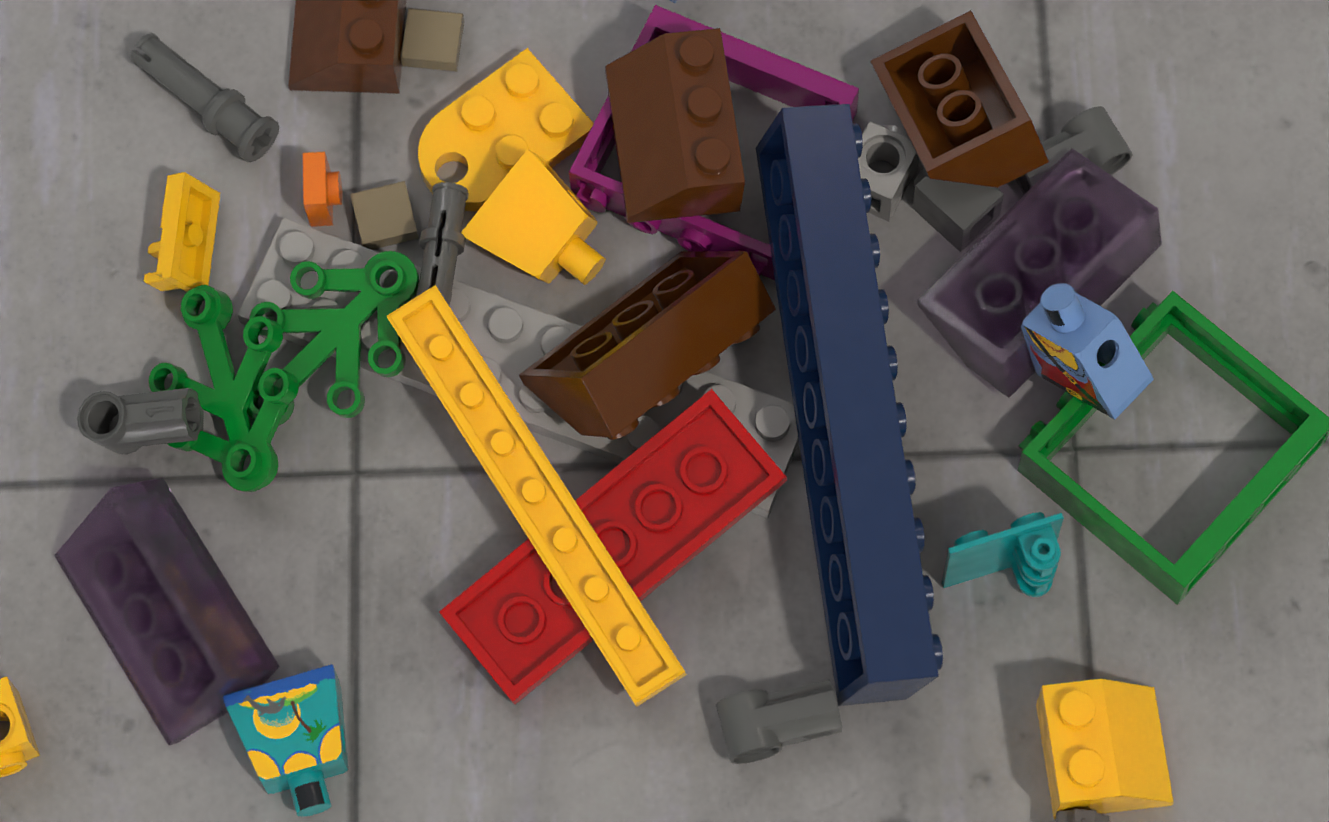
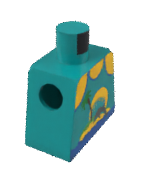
M333 664L224 695L225 706L267 794H275L290 789L296 815L299 817L316 815L331 808L332 805L325 779L348 771L342 690Z

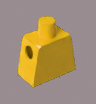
M526 149L461 232L469 241L548 284L564 268L583 285H586L598 274L606 260L585 242L598 223L596 218L551 166L529 149Z

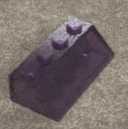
M1071 148L917 300L918 306L963 363L1010 398L1035 372L1021 325L1024 318L1041 302V296L1044 291L1052 285L1065 283L1073 287L1074 291L1079 295L1101 306L1162 245L1159 210Z
M163 478L111 487L54 555L169 746L179 743L228 713L223 699L224 695L262 685L280 667Z

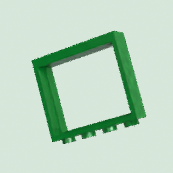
M1172 291L1159 306L1152 302L1147 309L1143 308L1131 324L1135 331L1130 335V338L1142 359L1144 360L1169 334L1291 434L1289 439L1175 564L1169 561L1050 461L1097 411V409L1065 391L1056 404V407L1060 409L1058 414L1047 425L1041 420L1031 427L1030 434L1018 445L1023 451L1017 471L1178 605L1326 442L1329 436V417ZM1098 361L1100 366H1105L1104 363Z

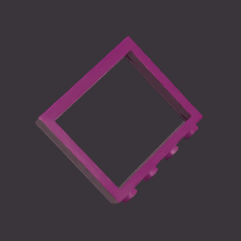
M655 5L631 51L665 33L713 28ZM721 32L730 82L791 107L850 104L853 121L858 108L859 88ZM608 95L569 170L570 188L586 208L600 213L605 212L607 209L626 217L622 183L600 174L616 144ZM702 216L629 223L634 228L647 234H656L659 231L676 238L678 243L688 251H747L758 275L760 276L761 274L775 280L770 243L768 245Z

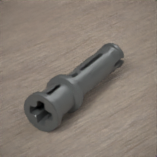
M146 34L137 41L135 46L145 54L141 55L138 51L132 50L130 55L131 61L201 114L207 131L213 135H223L238 147L239 156L247 162L258 160L271 148L279 133V124L276 120L269 116L262 117L245 104V97L239 91L229 88L221 89L160 41L159 37L155 34Z

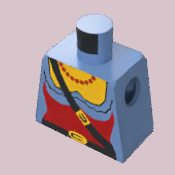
M1059 283L1052 285L1044 291L1041 296V302L1024 318L1021 325L1035 371L1038 376L1115 420L1154 380L1153 376L1120 319L1115 314L1079 295L1068 284ZM1098 361L1104 363L1105 366H1100Z

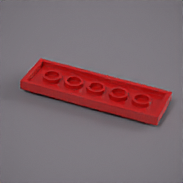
M710 389L578 497L575 502L641 602L787 482V476L718 395ZM529 538L439 611L514 705L593 641V638Z

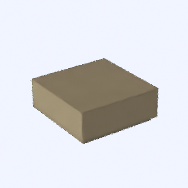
M408 8L401 52L402 66L457 72L464 28L463 14Z
M405 181L350 194L364 247L374 250L419 239Z

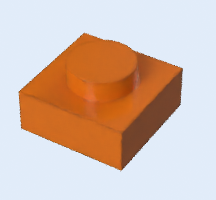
M325 152L303 153V205L311 227L333 226V205H342L340 171L331 172Z

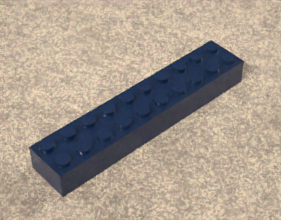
M850 104L781 108L755 148L838 706L906 700L939 677L938 670L941 669L943 664L941 640L937 634H932L929 611L932 610L934 603L933 586L930 577L923 575L920 553L923 551L925 543L924 528L921 519L914 517L911 495L915 491L916 484L915 470L911 460L905 459L902 437L905 436L907 427L906 413L903 404L896 402L893 381L896 379L898 371L897 356L892 345L887 346L884 324L887 323L889 316L888 298L883 289H878L875 271L880 261L879 241L876 234H870L867 213L871 208V189L868 180L861 178L858 158L861 157L863 148L862 132L859 124L852 123Z

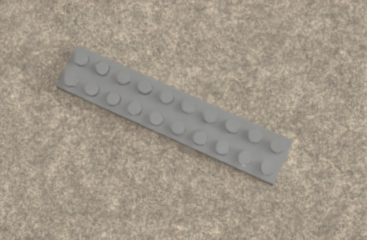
M283 217L239 310V321L241 324L246 325L252 309L262 302H272L281 309L345 308L360 292L325 291L318 298L307 299L292 288L290 283L292 270L296 265L305 261L314 262L322 269L364 268L367 262L380 252ZM415 265L420 279L421 267ZM387 270L383 272L380 277V286L383 288L392 287L398 279L397 271ZM309 271L302 276L300 282L302 289H311L316 285L318 281L317 272ZM453 281L452 298L449 307L530 431L620 464L712 389L786 475L799 444L793 403L709 372L691 376L679 386L680 392L674 399L664 405L649 409L638 418L639 425L632 432L621 438L609 440L607 437L580 435L523 384L519 374L582 326L460 281ZM377 310L361 325L360 368L373 373L376 372L368 363V352L372 345L378 342ZM270 311L263 315L277 322L276 312ZM283 333V339L305 347L319 333ZM401 340L400 348L404 351L406 357L404 369L398 375L387 378L436 395ZM387 349L381 352L378 357L380 368H388L394 364L396 360L395 351ZM336 351L330 357L336 358ZM781 487L750 512L769 518Z

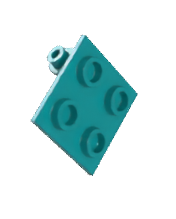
M1042 512L1031 513L1013 521L1010 524L1011 529L989 535L987 530H978L959 537L954 541L955 546L948 548L942 578L943 589L1012 567L1018 586L1024 594L1030 597L1045 595L1051 589L1061 556L1057 540L1064 519L1063 514L1059 513L1045 518Z

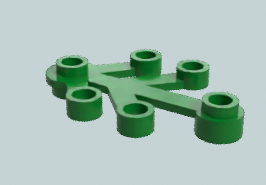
M385 251L378 253L367 262L364 268L322 269L319 265L310 261L301 262L294 267L290 275V283L292 288L304 298L315 299L320 297L325 291L360 292L345 308L281 309L272 302H262L256 305L250 313L249 320L256 316H263L270 311L276 312L277 323L282 327L283 333H319L282 369L292 373L297 378L299 387L336 351V380L327 393V404L340 417H355L364 408L365 396L360 389L361 325L376 310L378 342L372 345L368 352V363L376 373L383 377H394L404 369L406 357L404 351L400 348L401 339L386 316L413 298L418 288L419 276L414 263L407 256L399 252ZM387 270H396L398 274L397 282L389 288L381 287L380 277L382 273ZM309 271L317 272L318 281L316 285L311 289H302L300 283L302 276ZM261 330L259 335L266 339L268 330ZM387 349L394 350L396 353L394 364L388 368H380L378 357L381 352ZM282 378L277 380L274 385L275 396L283 389ZM258 386L247 409L248 415L253 420L256 419L260 410L258 407V398L260 396ZM345 390H352L355 394L352 406L347 409H339L337 405L339 394ZM294 400L287 404L279 425H282L291 417L295 405Z
M200 285L184 295L181 301V313L185 323L198 331L214 389L189 378L184 369L170 363H160L152 369L149 375V387L152 392L184 388L195 390L198 393L202 409L224 420L229 441L201 430L196 441L168 443V445L182 451L194 450L222 463L223 476L231 487L243 492H255L269 485L277 474L278 457L270 443L287 404H290L298 394V380L292 373L280 368H270L264 372L272 352L280 347L283 340V330L280 324L264 316L253 317L244 327L243 339L248 349L236 374L223 330L232 318V301L225 292L211 286ZM205 300V308L199 315L200 306ZM267 326V338L264 342L259 343V333ZM170 373H172L173 382L171 386L165 390V379ZM282 378L283 389L275 396L274 385L277 380ZM258 386L259 393L264 402L251 427L247 409ZM250 454V465L244 470L245 459Z

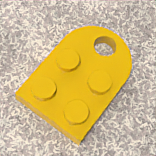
M526 48L437 113L429 121L422 132L418 145V161L421 174L427 188L432 193L433 185L444 182L437 176V172L443 164L450 161L463 163L468 168V172L462 180L454 183L462 185L468 190V200H466L464 211H478L526 149L539 155L553 168L583 145L594 123L531 51Z

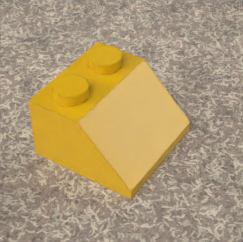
M1107 679L1042 685L1036 702L1054 819H1056L1058 811L1073 809L1094 810L1104 814L1173 805L1174 801L1154 687Z

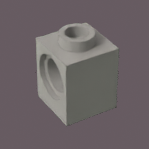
M869 121L862 134L863 148L861 157L858 158L861 178L868 180L871 189V208L868 213L890 222L918 168L919 156L905 130L894 125H885L883 127ZM875 161H886L891 163L895 169L889 173H878L873 171L869 165Z

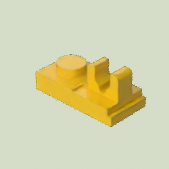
M186 172L167 175L160 228H162L161 241L153 242L148 247L147 253L157 258L158 262L156 272L144 274V282L159 291L182 289L188 292L197 286L209 285L221 193Z

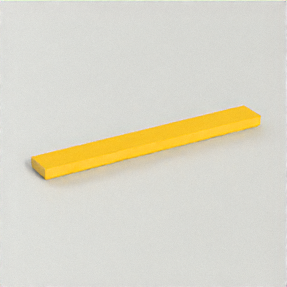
M436 285L388 314L386 317L636 707L686 676L685 670Z

